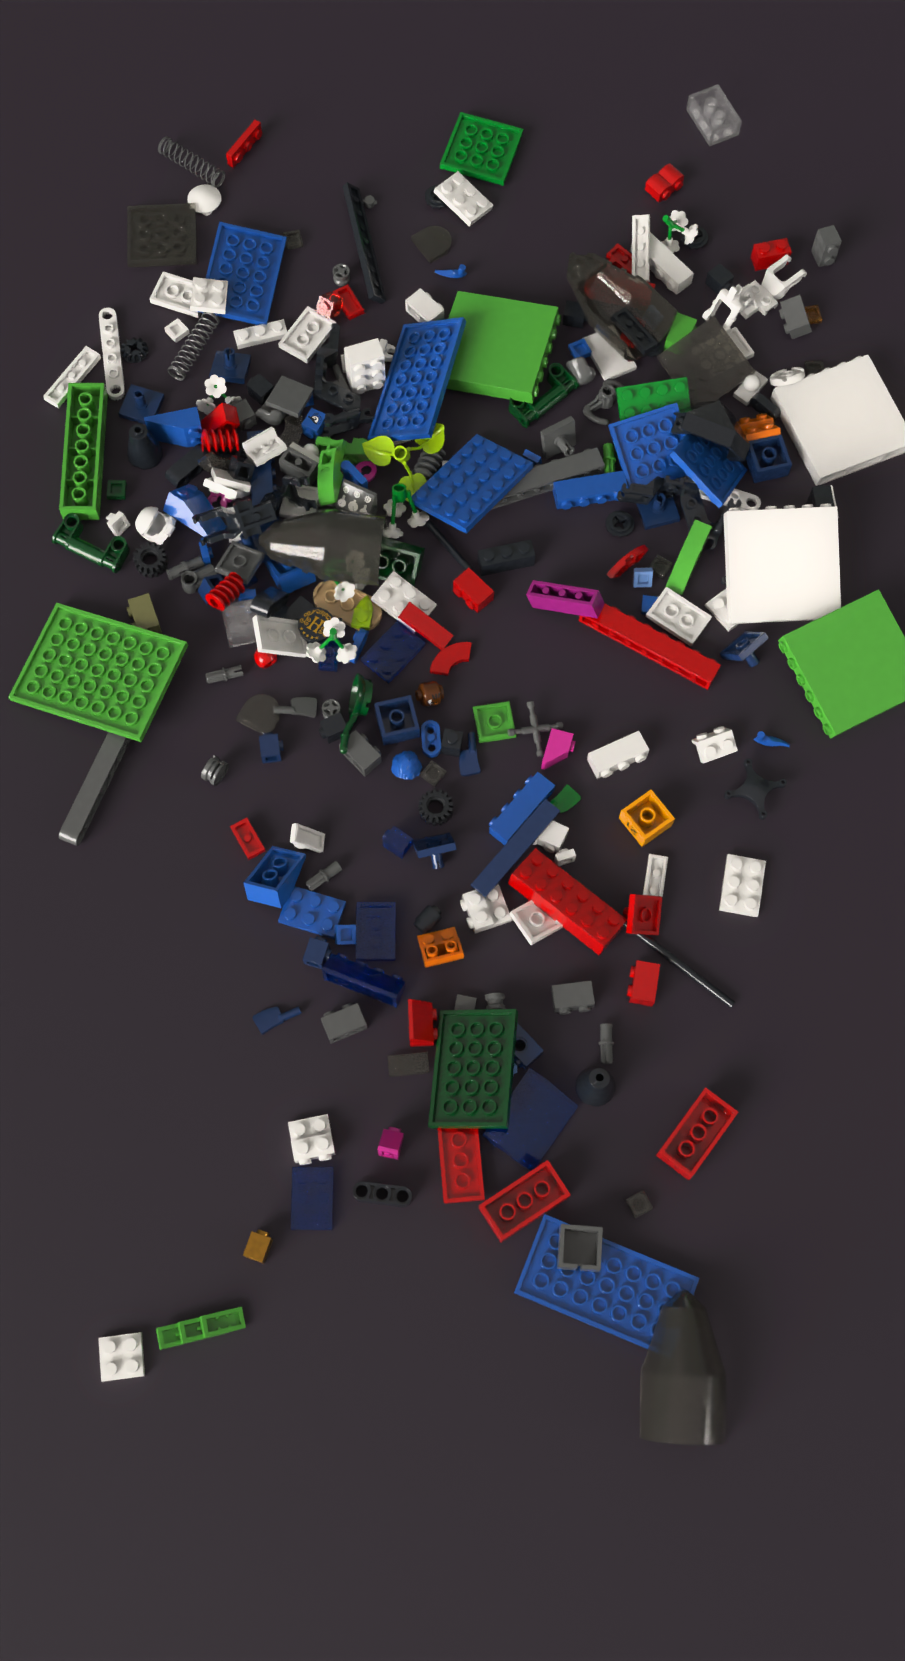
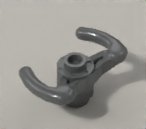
M605 380L595 400L584 406L583 414L594 423L608 425V419L597 417L592 412L599 408H611L615 403V388L624 387V385L616 380Z

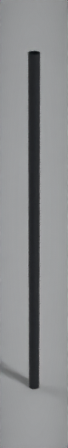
M634 934L731 1008L734 1005L735 1001L651 937L643 934Z

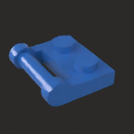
M348 460L342 461V482L346 479L368 489V480Z

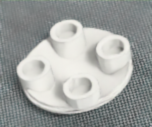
M207 184L194 187L188 194L189 207L205 216L210 215L212 211L217 209L222 201L219 190Z

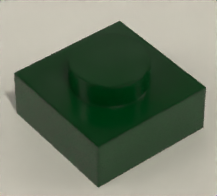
M108 480V500H126V480Z

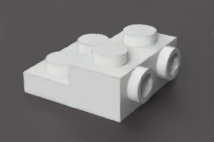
M499 884L486 898L476 890L462 894L460 904L462 910L467 911L469 916L466 918L470 929L473 928L475 934L512 921Z
M328 1114L288 1122L295 1163L307 1165L312 1163L311 1160L319 1159L320 1161L332 1159L331 1156L335 1155Z

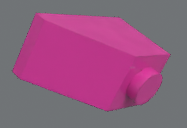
M551 729L541 769L545 770L568 758L569 751L573 752L576 741H573L574 734Z
M394 1127L383 1129L377 1149L379 1156L399 1159L404 1133H401L400 1129Z

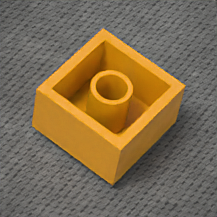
M649 790L622 809L619 815L621 822L642 847L670 828L675 820L652 790Z

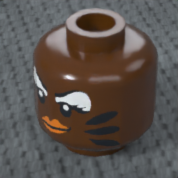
M436 681L423 682L419 685L418 690L415 691V697L424 707L440 704L441 700L444 699V690L442 685H439Z

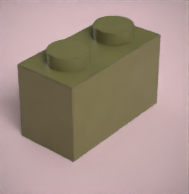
M149 593L128 599L129 607H126L129 617H133L135 621L131 624L156 633H162Z

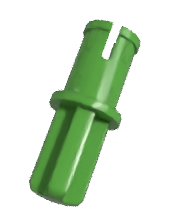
M612 443L603 445L604 474L615 472L616 458L614 457V445Z

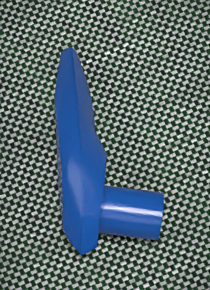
M461 264L458 270H435V273L448 278H461L467 275L464 264Z
M759 731L757 737L753 739L765 746L789 747V743L773 736H767L763 731Z

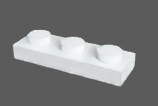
M284 319L269 322L267 325L261 324L235 330L233 333L237 348L242 349L280 340L287 333Z

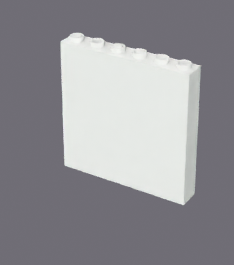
M869 355L858 356L849 362H841L833 368H825L816 374L811 373L793 384L777 386L772 392L770 399L781 412L780 418L816 486L905 453V421Z
M812 504L802 505V508H795V505L784 506V509H777V506L765 507V510H758V507H748L745 511H740V508H729V511L724 513L729 624L809 621L819 619L841 608L837 506L831 507V504H821L820 507H813Z

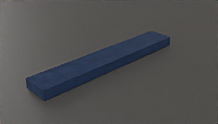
M545 799L471 883V886L486 898L558 816L560 810Z

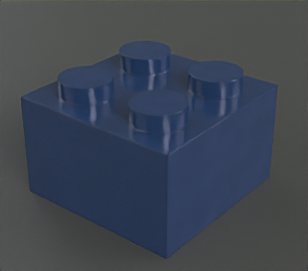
M782 434L748 441L750 448L746 461L754 483L789 475L792 463Z
M411 695L374 703L383 746L420 737V728Z

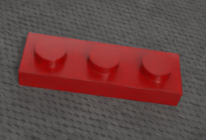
M255 119L226 153L227 163L230 167L234 168L237 163H240L246 152L250 151L252 145L261 138V122Z

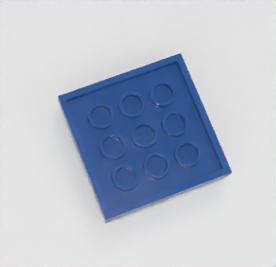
M677 402L608 425L622 471H624L628 489L631 483L647 485L657 476L661 478L670 476L671 480L687 476L684 470L670 456V453L685 435L671 433L677 417L673 413L679 411Z
M685 434L670 453L673 461L684 470L685 474L697 484L698 488L718 508L725 503L747 471L740 461H729L726 458L729 452L728 448L692 434Z

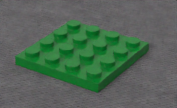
M460 112L440 162V169L455 173L458 171L462 175L504 186L524 129Z
M687 377L616 388L620 421L676 402L679 410L690 407Z

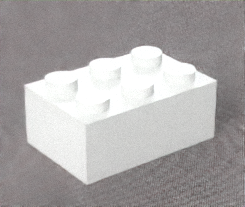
M376 338L344 347L346 378L351 392L363 394L372 389L382 388L386 381L385 355L379 339Z

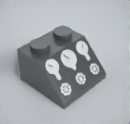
M344 479L337 503L335 504L336 514L342 519L353 521L357 526L368 528L378 512L377 493Z

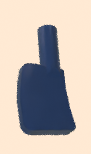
M475 732L468 733L469 750H462L460 752L459 767L463 777L481 773L477 757Z
M299 1006L282 1014L278 1007H272L257 1013L252 1018L263 1035L272 1028L284 1023V1021L302 1013Z

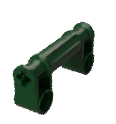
M552 363L548 368L547 381L553 388L533 404L526 403L525 401H515L510 397L508 410L524 428H528L532 421L539 419L566 398L570 391L579 387L577 379L560 363Z
M74 513L67 514L54 532L52 543L60 544L66 550L101 567L105 566L115 574L118 573L130 553V548L125 538L122 536L112 538L106 550H103L80 539L79 536L83 532V525L79 517ZM123 545L121 549H117L118 546Z

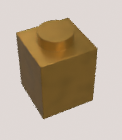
M259 1229L257 1233L251 1231L243 1256L264 1264L273 1241L269 1237L270 1233Z

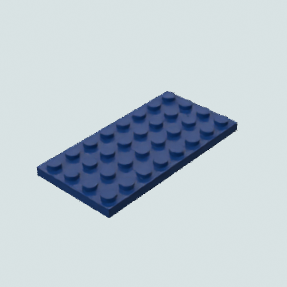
M464 317L403 325L369 431L368 441L377 436H387L392 441L432 438L465 329L466 320Z
M544 1214L514 1293L671 1359L699 1278L602 1238L601 1271H580V1266L576 1270L557 1269L559 1226L568 1223Z

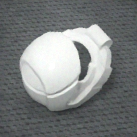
M150 506L145 507L139 513L135 526L139 534L145 539L155 542L156 545H161L173 533L177 520L169 514L159 512L157 507Z

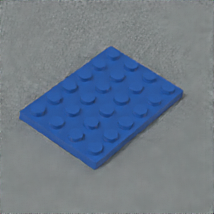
M219 222L206 274V279L228 281L225 314L214 313L216 316L255 325H267L287 237Z
M476 434L411 497L416 507L467 534L533 469V462Z

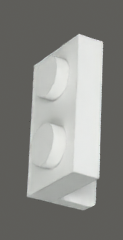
M273 427L242 443L248 459L256 467L265 464L268 460L279 456L287 450L286 444L277 436Z
M724 726L715 728L714 732L709 734L707 732L696 735L697 738L692 739V743L697 747L701 763H706L738 751L732 730Z

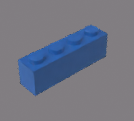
M624 471L554 482L553 495L556 508L567 510L576 506L585 507L594 503L603 504L607 501H618L617 493L621 491V495L624 496L621 488L624 483L627 485Z
M539 772L534 776L530 775L525 781V787L515 792L512 802L510 804L507 802L503 806L499 817L495 816L490 821L489 834L503 845H506L545 799L548 800L554 793L555 784Z

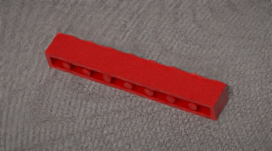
M604 604L598 618L579 616L581 623L707 690L721 667L715 659L707 658L698 650L686 647L681 641L669 638L666 633L658 632L649 624L637 621L635 617L622 613L617 607Z

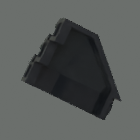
M720 400L704 401L673 413L677 417L671 431L672 434H692L728 448L729 452L726 458L729 461H745L750 443L745 438L744 432L737 423L734 414Z

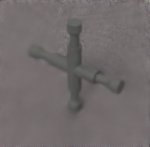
M534 701L527 702V707L530 710L531 726L521 727V729H508V736L533 733L534 743L537 746V757L544 756V751L541 747L540 732L550 731L552 728L563 729V723L538 725L537 715L534 712L535 704Z

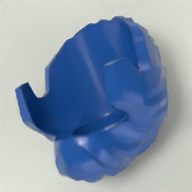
M403 751L393 757L391 770L400 779L413 780L416 776H419L423 767L415 752Z

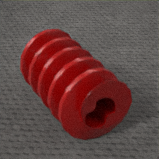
M235 428L231 430V433H229L228 429H224L223 434L221 429H217L216 434L213 429H210L209 434L206 429H203L201 434L202 452H204L205 447H207L208 452H211L212 447H214L216 452H218L219 447L222 448L223 452H225L226 447L232 452L233 446L239 451V436Z
M231 572L229 576H226L224 580L205 595L208 604L213 608L224 611L226 607L230 606V602H234L235 598L240 596V593L245 592L242 578L236 572Z

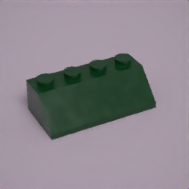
M355 529L350 535L346 556L350 555L352 550L361 552L364 555L365 566L360 569V572L363 569L370 571V577L386 581L394 571L414 586L421 568L425 548Z

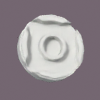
M792 367L789 371L787 369L776 371L770 376V383L773 386H784L798 382L805 377L804 369Z

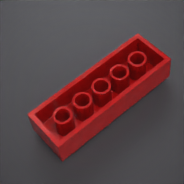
M536 848L512 873L508 882L510 886L529 901L532 900L534 905L553 920L560 922L563 928L599 956L619 934L627 921L626 918Z

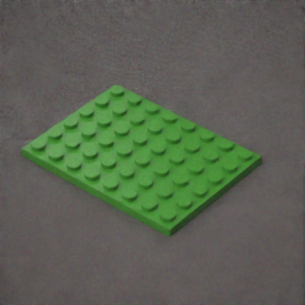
M56 603L8 698L16 703L142 742L188 647V643Z

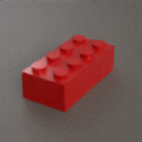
M705 1087L655 1156L687 1180H690L739 1112Z
M547 1160L480 1204L478 1208L502 1243L568 1199L571 1194Z

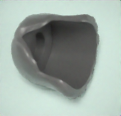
M577 357L566 363L569 373L577 379L579 385L590 383L596 376L594 368L588 366L584 357Z
M265 401L262 407L255 412V416L270 425L278 426L285 419L286 413L267 406Z

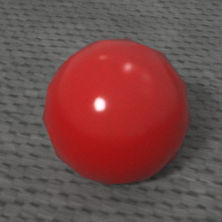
M257 649L254 653V660L259 667L268 668L277 661V654L258 652Z

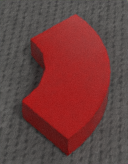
M645 544L633 549L621 558L609 570L607 576L610 579L620 577L629 567L638 563L648 551Z
M472 642L455 643L444 648L434 658L430 667V673L448 676L450 670L456 664L469 662Z

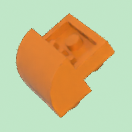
M766 413L758 414L756 418L752 419L750 417L740 418L737 422L748 441L781 434L780 427L774 425L773 417L768 416Z
M455 927L417 936L425 968L464 959V953Z

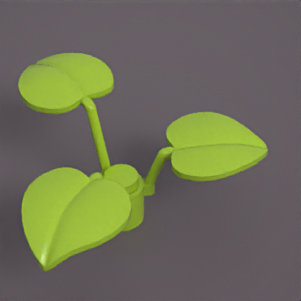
M436 423L432 438L415 439L416 443L420 445L418 447H395L391 438L377 436L362 443L363 450L369 460L377 466H387L390 464L391 456H394L397 461L402 463L409 476L401 478L399 483L406 485V489L411 491L412 496L427 480L421 473L412 475L406 463L410 459V451L423 448L428 454L439 452L445 442V427L443 424Z

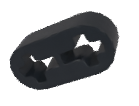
M756 393L750 399L751 406L760 414L766 413L768 416L773 417L774 421L781 415L779 408L761 393Z

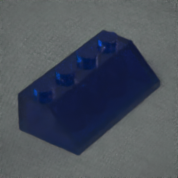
M340 953L337 955L331 954L322 968L324 980L397 1008L406 987L402 977L395 974L389 976L384 974V970L377 967L371 969L366 967L367 964L358 960L355 962L350 961L347 956Z

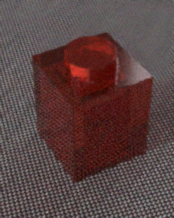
M332 292L319 296L315 312L327 319L334 318L340 314L344 299Z

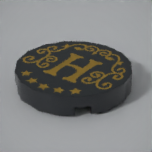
M323 608L306 610L298 620V630L301 637L310 643L324 642L328 638V636L323 634L324 622L333 618L332 614Z

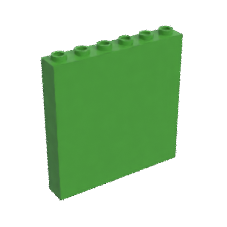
M458 291L448 319L464 317L466 325L446 389L509 400L511 397L515 401H525L526 403L533 404L534 398L539 394V382L543 381V369L548 364L547 356L552 352V340H555L557 335L556 327L561 322L558 307Z
M879 589L782 636L778 640L781 652L785 653L789 667L797 675L796 680L798 684L805 690L806 699L813 705L814 714L821 720L823 730L826 735H829L830 739L905 702V636Z

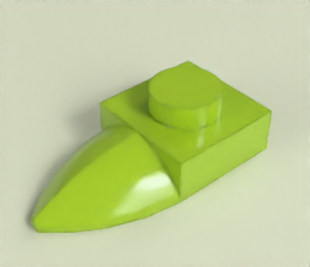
M368 595L362 598L356 608H354L351 628L370 630L373 606Z

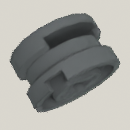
M217 756L211 757L203 768L201 778L205 781L209 780L210 784L217 786L225 777L229 764L225 761H220V758Z

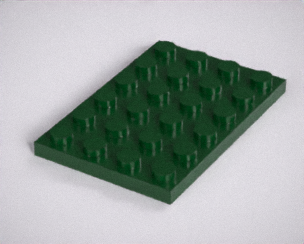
M516 1009L440 1010L428 1123L430 1128L509 1129L518 1011Z

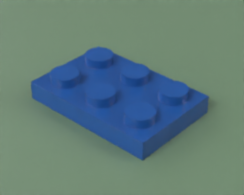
M294 886L291 896L283 905L278 922L334 939L335 925L340 923L346 901Z

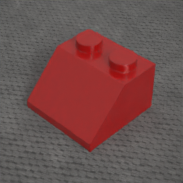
M408 999L410 1047L434 1046V1040L438 1039L437 1028H433V1020H437L436 1008L432 1009V1002Z

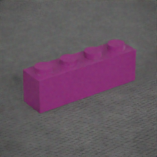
M536 580L532 581L526 594L532 608L592 618L599 617L605 604L599 590Z

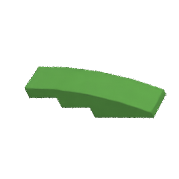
M698 520L694 521L666 585L675 593L683 595L689 578H691L697 561H699L712 529L711 525Z
M242 1307L158 1327L156 1328L159 1349L162 1350L244 1329L246 1325Z

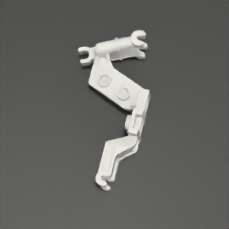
M786 254L767 268L761 285L754 280L744 287L737 284L736 288L732 286L730 290H720L716 299L713 300L711 308L706 310L702 317L706 321L709 320L710 316L714 317L715 312L723 301L731 309L729 317L719 331V334L724 338L726 333L729 334L732 331L731 325L736 320L738 313L747 319L759 310L765 316L769 310L777 307L778 302L776 300L783 298L791 287L807 275V272L801 269L784 282L779 280L774 274L782 269L787 261L790 262L792 260Z

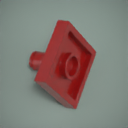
M630 894L629 907H625L623 910V916L627 918L626 933L659 935L662 907L661 896Z

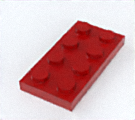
M437 1128L444 1204L485 1200L478 1129Z

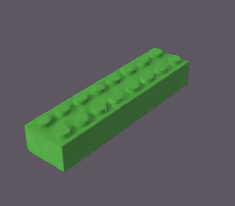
M68 383L59 510L63 519L67 514L74 513L80 520H100L108 393L104 383Z

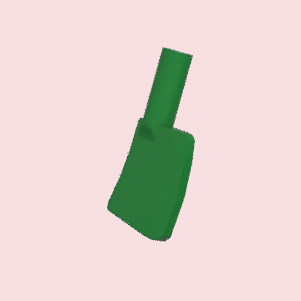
M567 784L550 803L558 808L560 813H564L574 807L581 800V796Z

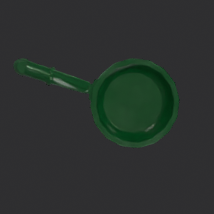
M359 673L354 678L348 706L350 720L346 724L343 734H341L340 752L342 754L347 753L348 740L350 738L349 732L356 722L357 716L365 717L369 710V707L366 706L368 703H371L373 682L371 679L364 678Z

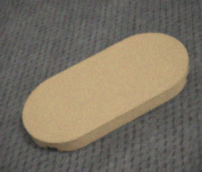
M332 579L320 582L313 592L316 608L327 610L333 617H337L339 621H343L351 627L354 608L368 594L354 589V596L348 598L346 602H341V600H336L334 597L337 585ZM371 601L373 616L370 630L374 629L382 619V609L373 601Z

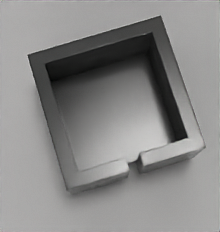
M561 1224L559 1226L557 1269L576 1270L580 1266V1271H601L603 1227Z

